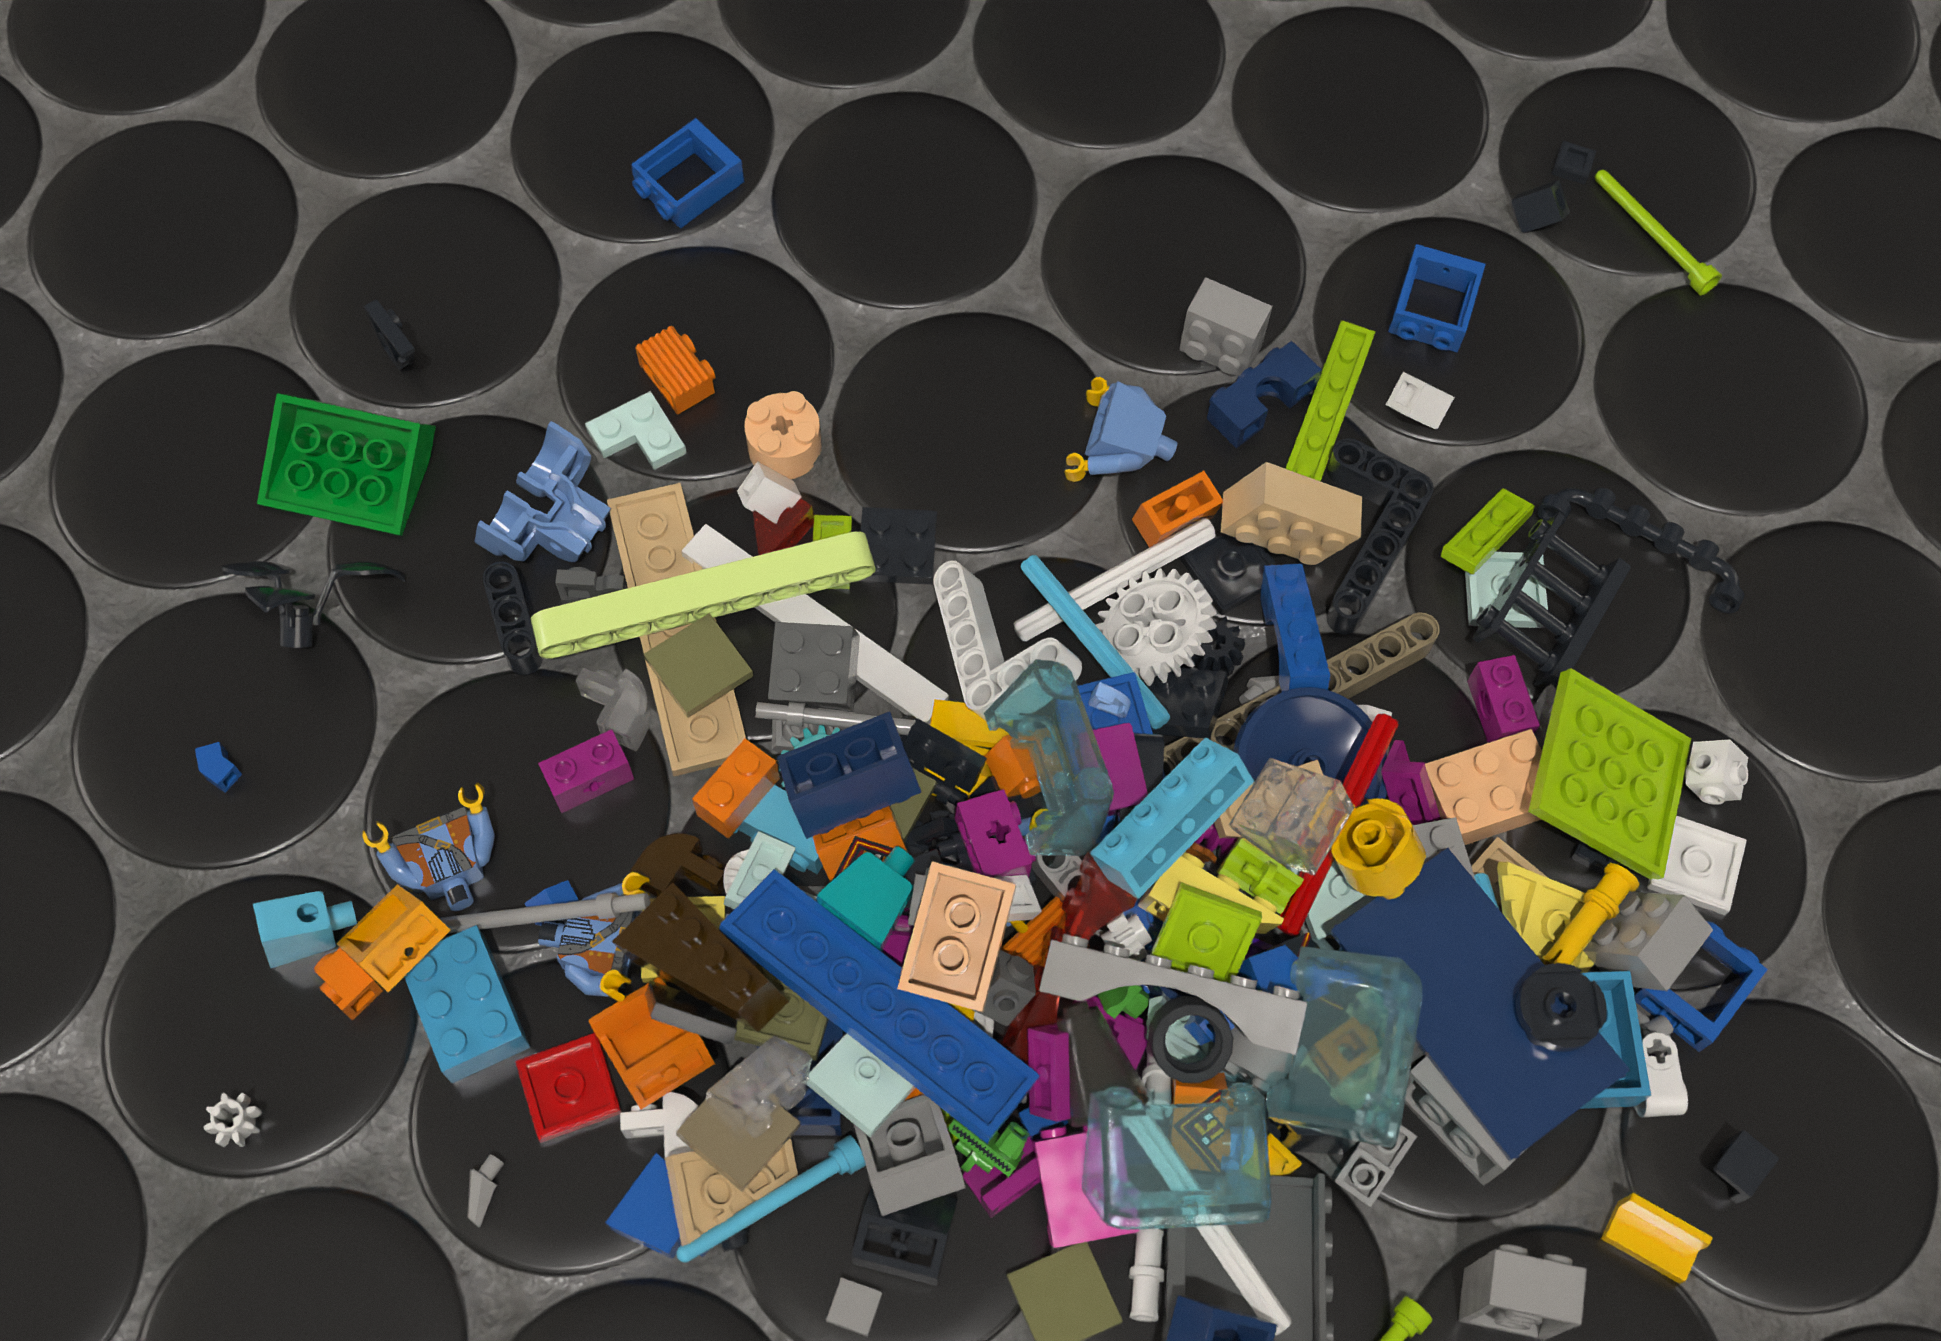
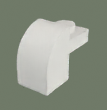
M669 1092L663 1096V1109H657V1105L650 1104L640 1110L639 1106L635 1105L631 1107V1112L620 1113L621 1131L626 1139L664 1135L665 1158L671 1155L691 1152L693 1150L676 1136V1132L695 1112L698 1106L684 1095Z

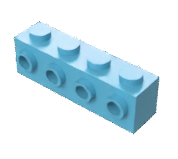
M1205 738L1090 854L1109 881L1139 899L1239 798L1254 780L1237 753Z

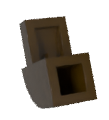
M669 834L653 841L643 851L629 872H636L650 878V881L643 883L640 889L656 898L671 883H674L679 888L685 878L716 896H721L725 890L723 865L708 855H703L700 858L703 853L700 839L688 834Z

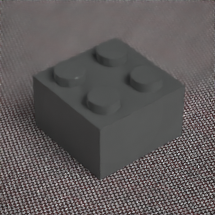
M775 622L768 700L772 704L789 705V702L805 703L806 708H824L853 712L860 635L853 626Z

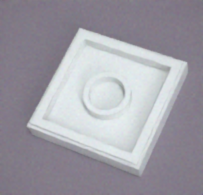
M1676 816L1664 878L1649 879L1647 888L1662 894L1685 895L1696 906L1726 915L1731 908L1747 840Z

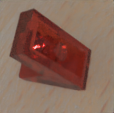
M801 498L792 508L787 507L781 513L777 525L756 510H753L759 555L794 547L814 525L813 506Z

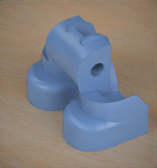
M550 421L544 444L537 458L526 474L520 471L516 484L536 497L548 496L555 504L546 514L531 508L527 502L507 490L504 494L502 505L491 524L487 525L481 520L478 523L475 543L496 556L507 555L513 560L522 562L528 558L537 544L568 562H576L583 551L588 553L592 548L590 541L597 530L602 532L606 528L604 520L610 513L611 508L577 487L592 457L582 441Z

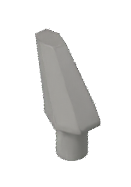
M1279 676L1251 678L1246 685L1248 690L1239 697L1241 704L1244 705L1280 686Z
M491 1154L478 1172L471 1169L469 1175L468 1218L478 1228L482 1224L494 1189L497 1187L492 1180L504 1165L502 1161Z

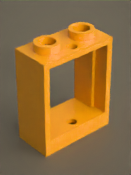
M397 884L337 945L379 985L389 992L450 929L422 901ZM407 947L413 948V953L410 956H406L404 953Z

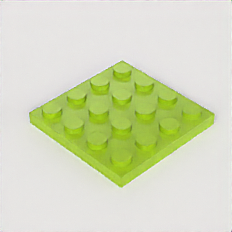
M1572 668L1560 673L1528 812L1650 880L1662 879L1665 875L1691 738Z

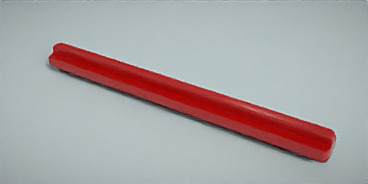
M1383 713L1375 716L1299 874L1304 880L1289 899L1282 914L1279 915L1284 920L1277 928L1286 934H1299L1334 861L1331 844L1329 843V831L1333 822L1346 808L1355 805L1356 808L1360 807L1398 728V721Z

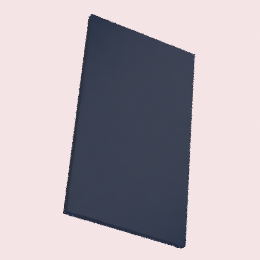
M1449 848L1441 850L1437 856L1425 863L1417 878L1404 889V892L1395 899H1386L1383 896L1377 897L1341 923L1335 924L1330 930L1331 935L1509 1161L1519 1158L1521 1152L1618 1079L1625 1078L1626 1074L1630 1071L1599 1031L1597 1036L1585 1046L1569 1052L1549 1050L1544 1046H1536L1528 1040L1526 1031L1522 1028L1517 1017L1516 998L1521 984L1536 970L1545 965ZM1555 997V1003L1551 1005V1008L1559 1017L1564 1018L1565 1014L1571 1011V1006L1563 1004L1561 997Z

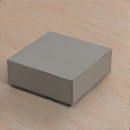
M841 1278L826 1322L868 1337L883 1293Z

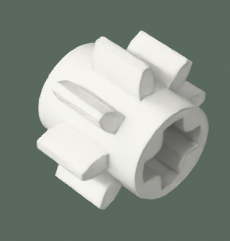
M1121 910L1105 920L1109 928L1107 932L1101 935L1105 944L1130 950L1129 959L1140 961L1147 956L1148 953L1144 946L1153 940L1137 914L1127 919Z
M223 1093L221 1094V1102L214 1107L206 1108L211 1114V1122L204 1126V1130L210 1134L218 1133L215 1142L222 1147H225L230 1139H233L236 1144L243 1147L245 1146V1138L251 1133L260 1132L255 1126V1117L261 1115L262 1111L256 1106L248 1107L250 1097L244 1093H241L236 1101ZM235 1113H238V1114H239L238 1116H236V1117H234V1118L232 1117V1115L235 1114ZM232 1122L234 1123L232 1127L227 1126Z

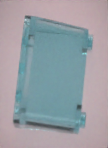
M1035 659L984 712L989 730L996 731L1000 727L1012 737L1009 741L1011 748L1028 749L1048 811H1043L1035 819L1039 827L1033 828L1024 836L1030 855L1082 856L1086 855L1099 843L1114 796L1113 785L1071 670L1059 662Z
M1301 947L1299 958L1293 962L1291 968V981L1293 985L1297 986L1300 995L1304 997L1303 1001L1307 1002L1297 1052L1292 1057L1289 1079L1280 1078L1275 1086L1269 1088L1266 1100L1267 1110L1269 1111L1268 1117L1275 1122L1371 1145L1393 1148L1399 1136L1421 1009V979L1401 958Z
M1234 1083L1230 1088L1221 1092L1220 1103L1144 1105L1139 1098L1133 1095L1130 1089L1124 1087H1110L1106 1092H1091L1081 1190L1103 1222L1111 1227L1123 1230L1253 1224L1267 1221L1271 1212L1272 1193L1265 1099L1263 1095L1253 1085Z

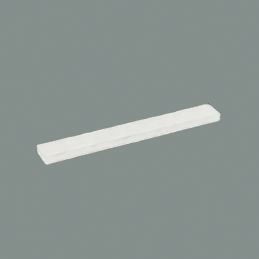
M707 524L700 529L682 550V556L691 563L694 561L702 569L752 557ZM806 594L754 607L774 622L850 626ZM857 631L860 635L856 680L905 715L910 714L922 721L931 722L934 700L948 701L949 695Z

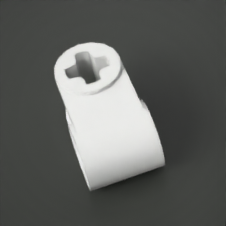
M1655 1032L1648 1034L1642 1039L1651 1096L1634 1108L1640 1117L1684 1115L1688 1107V1097L1682 1080L1677 1047L1674 1041L1663 1033ZM1648 1053L1655 1054L1656 1058L1654 1056H1648Z

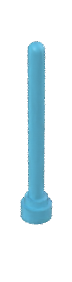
M850 1135L835 1143L834 1150L829 1152V1158L768 1193L758 1201L733 1214L734 1216L708 1230L693 1242L684 1246L681 1245L677 1249V1258L681 1262H689L837 1172L840 1175L846 1172L852 1174L866 1166L859 1145Z

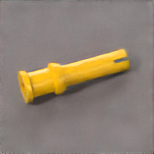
M1609 863L1605 867V875L1594 889H1588L1585 893L1583 900L1585 905L1549 952L1541 959L1544 965L1553 963L1571 965L1603 922L1618 915L1620 911L1618 906L1629 892H1635L1640 885L1637 878L1630 871L1615 863Z

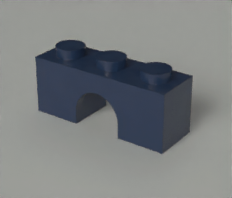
M1290 341L1281 349L1275 347L1265 356L1261 364L1255 368L1248 367L1238 376L1234 384L1228 388L1221 387L1212 395L1209 400L1210 407L1207 420L1235 448H1238L1264 427L1268 409L1258 400L1259 397L1266 395L1277 397L1287 407L1291 408L1316 389L1322 369L1293 341Z

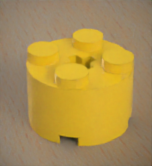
M1375 798L1369 799V804L1358 808L1352 805L1338 815L1330 828L1329 843L1331 844L1332 855L1353 889L1368 896H1383L1386 899H1395L1417 878L1423 867L1426 851L1409 817L1398 804L1390 800Z

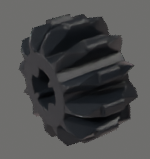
M1225 616L1220 620V623L1215 622L1217 625L1215 629L1208 630L1213 641L1201 643L1200 646L1204 650L1205 655L1194 654L1191 659L1194 662V667L1198 669L1225 671L1229 677L1233 674L1234 666L1241 665L1244 657L1241 651L1244 650L1246 644L1245 639L1238 637L1240 633L1239 625L1228 628V619Z

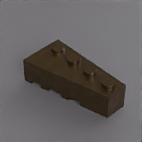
M671 883L612 941L635 964L642 968H647L665 981L679 986L690 995L711 1004L717 1010L756 1032L763 1029L789 1003L775 986L674 883Z

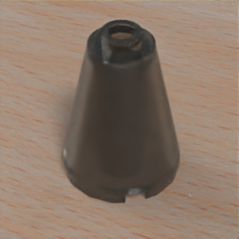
M1080 1001L1062 1008L1064 1015L1057 1019V1027L1059 1031L1068 1032L1069 1125L1081 1127L1113 1119L1112 1114L1125 1109L1127 1114L1150 1101L1148 1090L1098 1006L1089 1007L1087 1001Z

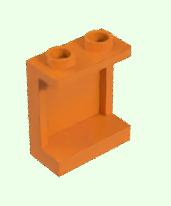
M660 977L653 980V982L667 986ZM649 983L626 996L622 1002L613 1004L589 1019V1024L640 1110L715 1064L699 1034L651 1019L645 997Z

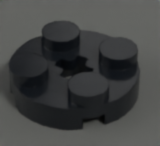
M1553 963L1540 967L1521 984L1516 998L1517 1017L1522 1028L1526 1031L1528 1040L1536 1046H1544L1549 1050L1558 1052L1574 1051L1585 1046L1597 1036L1598 1031L1606 1020V1000L1600 986L1594 980L1591 982L1585 975L1580 973L1582 970L1573 965ZM1555 997H1561L1563 1004L1571 1006V1011L1567 1012L1564 1018L1559 1017L1551 1008V1005L1555 1003Z

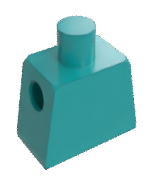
M898 846L893 848L883 862L872 853L865 852L817 895V903L879 951H882L912 896L914 886L903 876L915 860L908 852Z

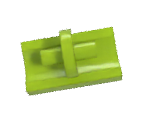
M1240 837L1217 870L1218 874L1231 878L1241 886V889L1253 897L1258 896L1272 903L1277 908L1276 912L1282 914L1289 899L1304 880Z

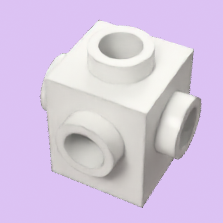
M1731 740L1693 742L1690 762L1685 769L1686 785L1705 803L1718 805L1724 803V801L1741 800L1743 786L1748 780V757Z

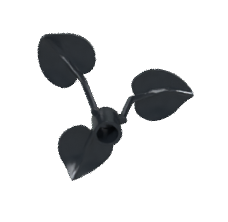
M253 561L226 564L221 569L224 571V576L229 574L266 576L274 582L275 587H246L245 594L265 613L279 606L281 621L280 645L293 648L312 646L313 625H320L321 613L337 578L346 575L391 574L405 582V575L402 572L380 563L357 561L335 564V568L330 572L313 614H310L308 606L293 605V602L315 599V593L302 589L282 587L279 574H290L289 567L274 562Z

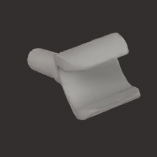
M1637 1009L1643 1038L1655 1032L1663 1033L1670 1037L1674 1029L1664 1015L1649 1020L1645 1014Z

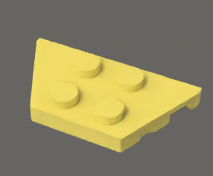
M1498 862L1497 872L1503 915L1541 960L1585 905L1583 901L1585 893L1510 862ZM1582 950L1571 965L1582 970L1580 973H1587L1594 963Z

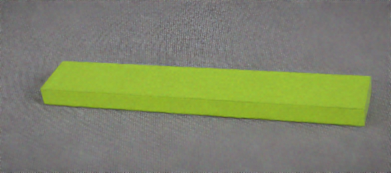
M1341 320L1287 463V470L1321 482L1375 331Z

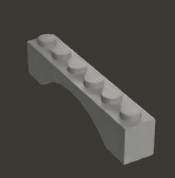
M1063 934L1062 942L1051 940L1039 991L1085 1001L1104 991L1123 986L1156 985L1175 988L1198 996L1220 1009L1239 1026L1252 1044L1296 1055L1307 1002L1298 1000L1300 991L1274 985L1272 994L1256 990L1257 981L1234 975L1231 976L1230 983L1213 979L1214 970L1189 965L1188 972L1186 973L1170 969L1172 960L1148 954L1145 962L1129 959L1130 950L1105 944L1104 951L1101 952L1087 948V939Z

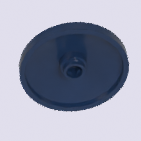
M1314 687L1295 688L1269 698L1252 711L1237 735L1233 752L1239 755L1254 782L1318 760L1334 803L1373 722L1360 707L1340 694ZM1387 752L1360 806L1369 804V799H1385L1387 790L1381 770L1387 759ZM1317 838L1273 839L1290 847L1311 850Z

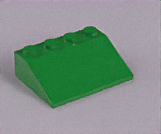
M277 393L257 504L402 535L429 464L436 426Z

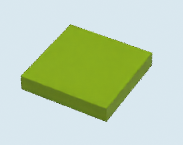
M1181 882L1150 955L1172 960L1170 969L1186 973L1188 972L1189 965L1214 970L1213 979L1230 983L1231 976L1237 975L1262 920V912Z

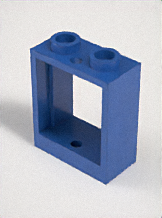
M696 118L631 164L634 176L632 184L636 192L644 199L648 197L655 204L659 214L665 220L671 219L679 228L685 226L744 182L742 161ZM695 153L715 174L676 201L656 180Z
M1416 244L1388 332L1399 335L1406 340H1416L1433 345L1440 350L1458 352L1468 327L1485 264ZM1414 279L1465 293L1456 325L1405 311Z
M1710 921L1706 922L1713 931L1701 947L1743 979L1712 1021L1670 989L1662 991L1639 988L1634 994L1635 1002L1655 1018L1664 1015L1672 1024L1673 1032L1698 1052L1714 1042L1768 970L1759 963L1754 953L1746 948L1738 947L1725 937L1720 927Z

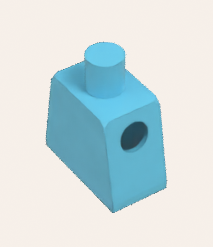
M321 891L253 904L261 942L270 968L336 947L333 931L357 924L352 901L326 907L324 895Z

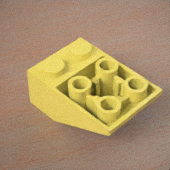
M1186 852L1144 893L1137 905L1164 922L1182 882L1262 912V920L1256 933L1265 934L1279 926L1284 918L1275 913L1277 908L1272 903L1258 896H1255L1254 899L1249 898L1239 891L1241 886L1237 882L1222 874H1218L1217 877L1202 869L1204 866L1202 861Z

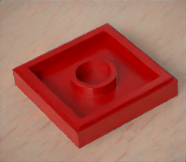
M595 1033L515 1061L537 1137L541 1143L622 1113L600 1040Z

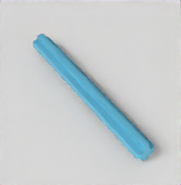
M1031 555L1022 562L1021 569L1111 678L1134 672L1038 556ZM1136 674L1150 725L1154 729H1159L1169 721L1170 715Z

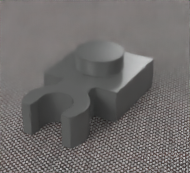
M573 567L569 570L557 569L555 584L561 600L580 601L627 589V586L623 585L624 576L621 575L598 577L595 571H590L583 567Z

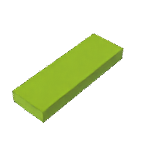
M1502 488L1443 547L1441 557L1474 575L1529 519L1535 505Z

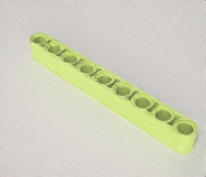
M850 532L544 609L531 617V623L539 656L542 658H558L691 624L708 613L715 618L758 607L759 605L860 581L874 574L876 567L865 533Z

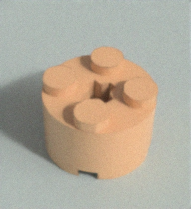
M795 391L768 395L748 407L745 419V434L749 457L753 465L758 461L789 479L798 478L808 473L814 466L813 463L820 456L822 444L818 414L814 407L805 400V397Z

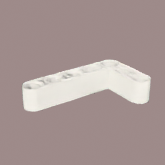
M957 561L945 562L938 568L933 578L934 588L963 698L969 709L989 724L1002 726L1069 687L1078 679L1082 670L1080 659L1054 638H1045L1004 662L981 581Z

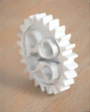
M1160 568L1157 570L1155 578H1151L1147 572H1143L1142 582L1137 583L1133 578H1130L1129 589L1116 588L1119 595L1117 600L1106 599L1110 609L1109 611H1099L1098 615L1104 622L1096 624V627L1138 677L1142 678L1148 686H1151L1155 676H1158L1163 683H1166L1168 672L1173 671L1176 676L1180 677L1181 665L1186 664L1189 667H1194L1195 665L1191 657L1194 654L1205 655L1200 645L1201 643L1213 641L1208 630L1217 627L1212 619L1217 612L1211 604L1213 600L1206 589H1204L1198 579L1194 581L1189 573L1186 572L1180 576L1176 569H1172L1169 575L1166 576Z

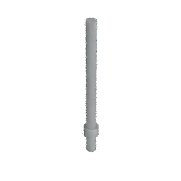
M757 702L755 715L756 718L787 721L786 724L789 726L803 727V723L840 728H849L876 717L874 715L806 708L805 703L789 702V705ZM893 718L900 735H908L910 728L916 722V720Z
M614 892L598 894L596 899L458 915L439 919L450 929L448 933L461 932L475 925L480 930L597 915L600 919L619 917L622 912L645 910L650 905V897L648 893L618 896Z

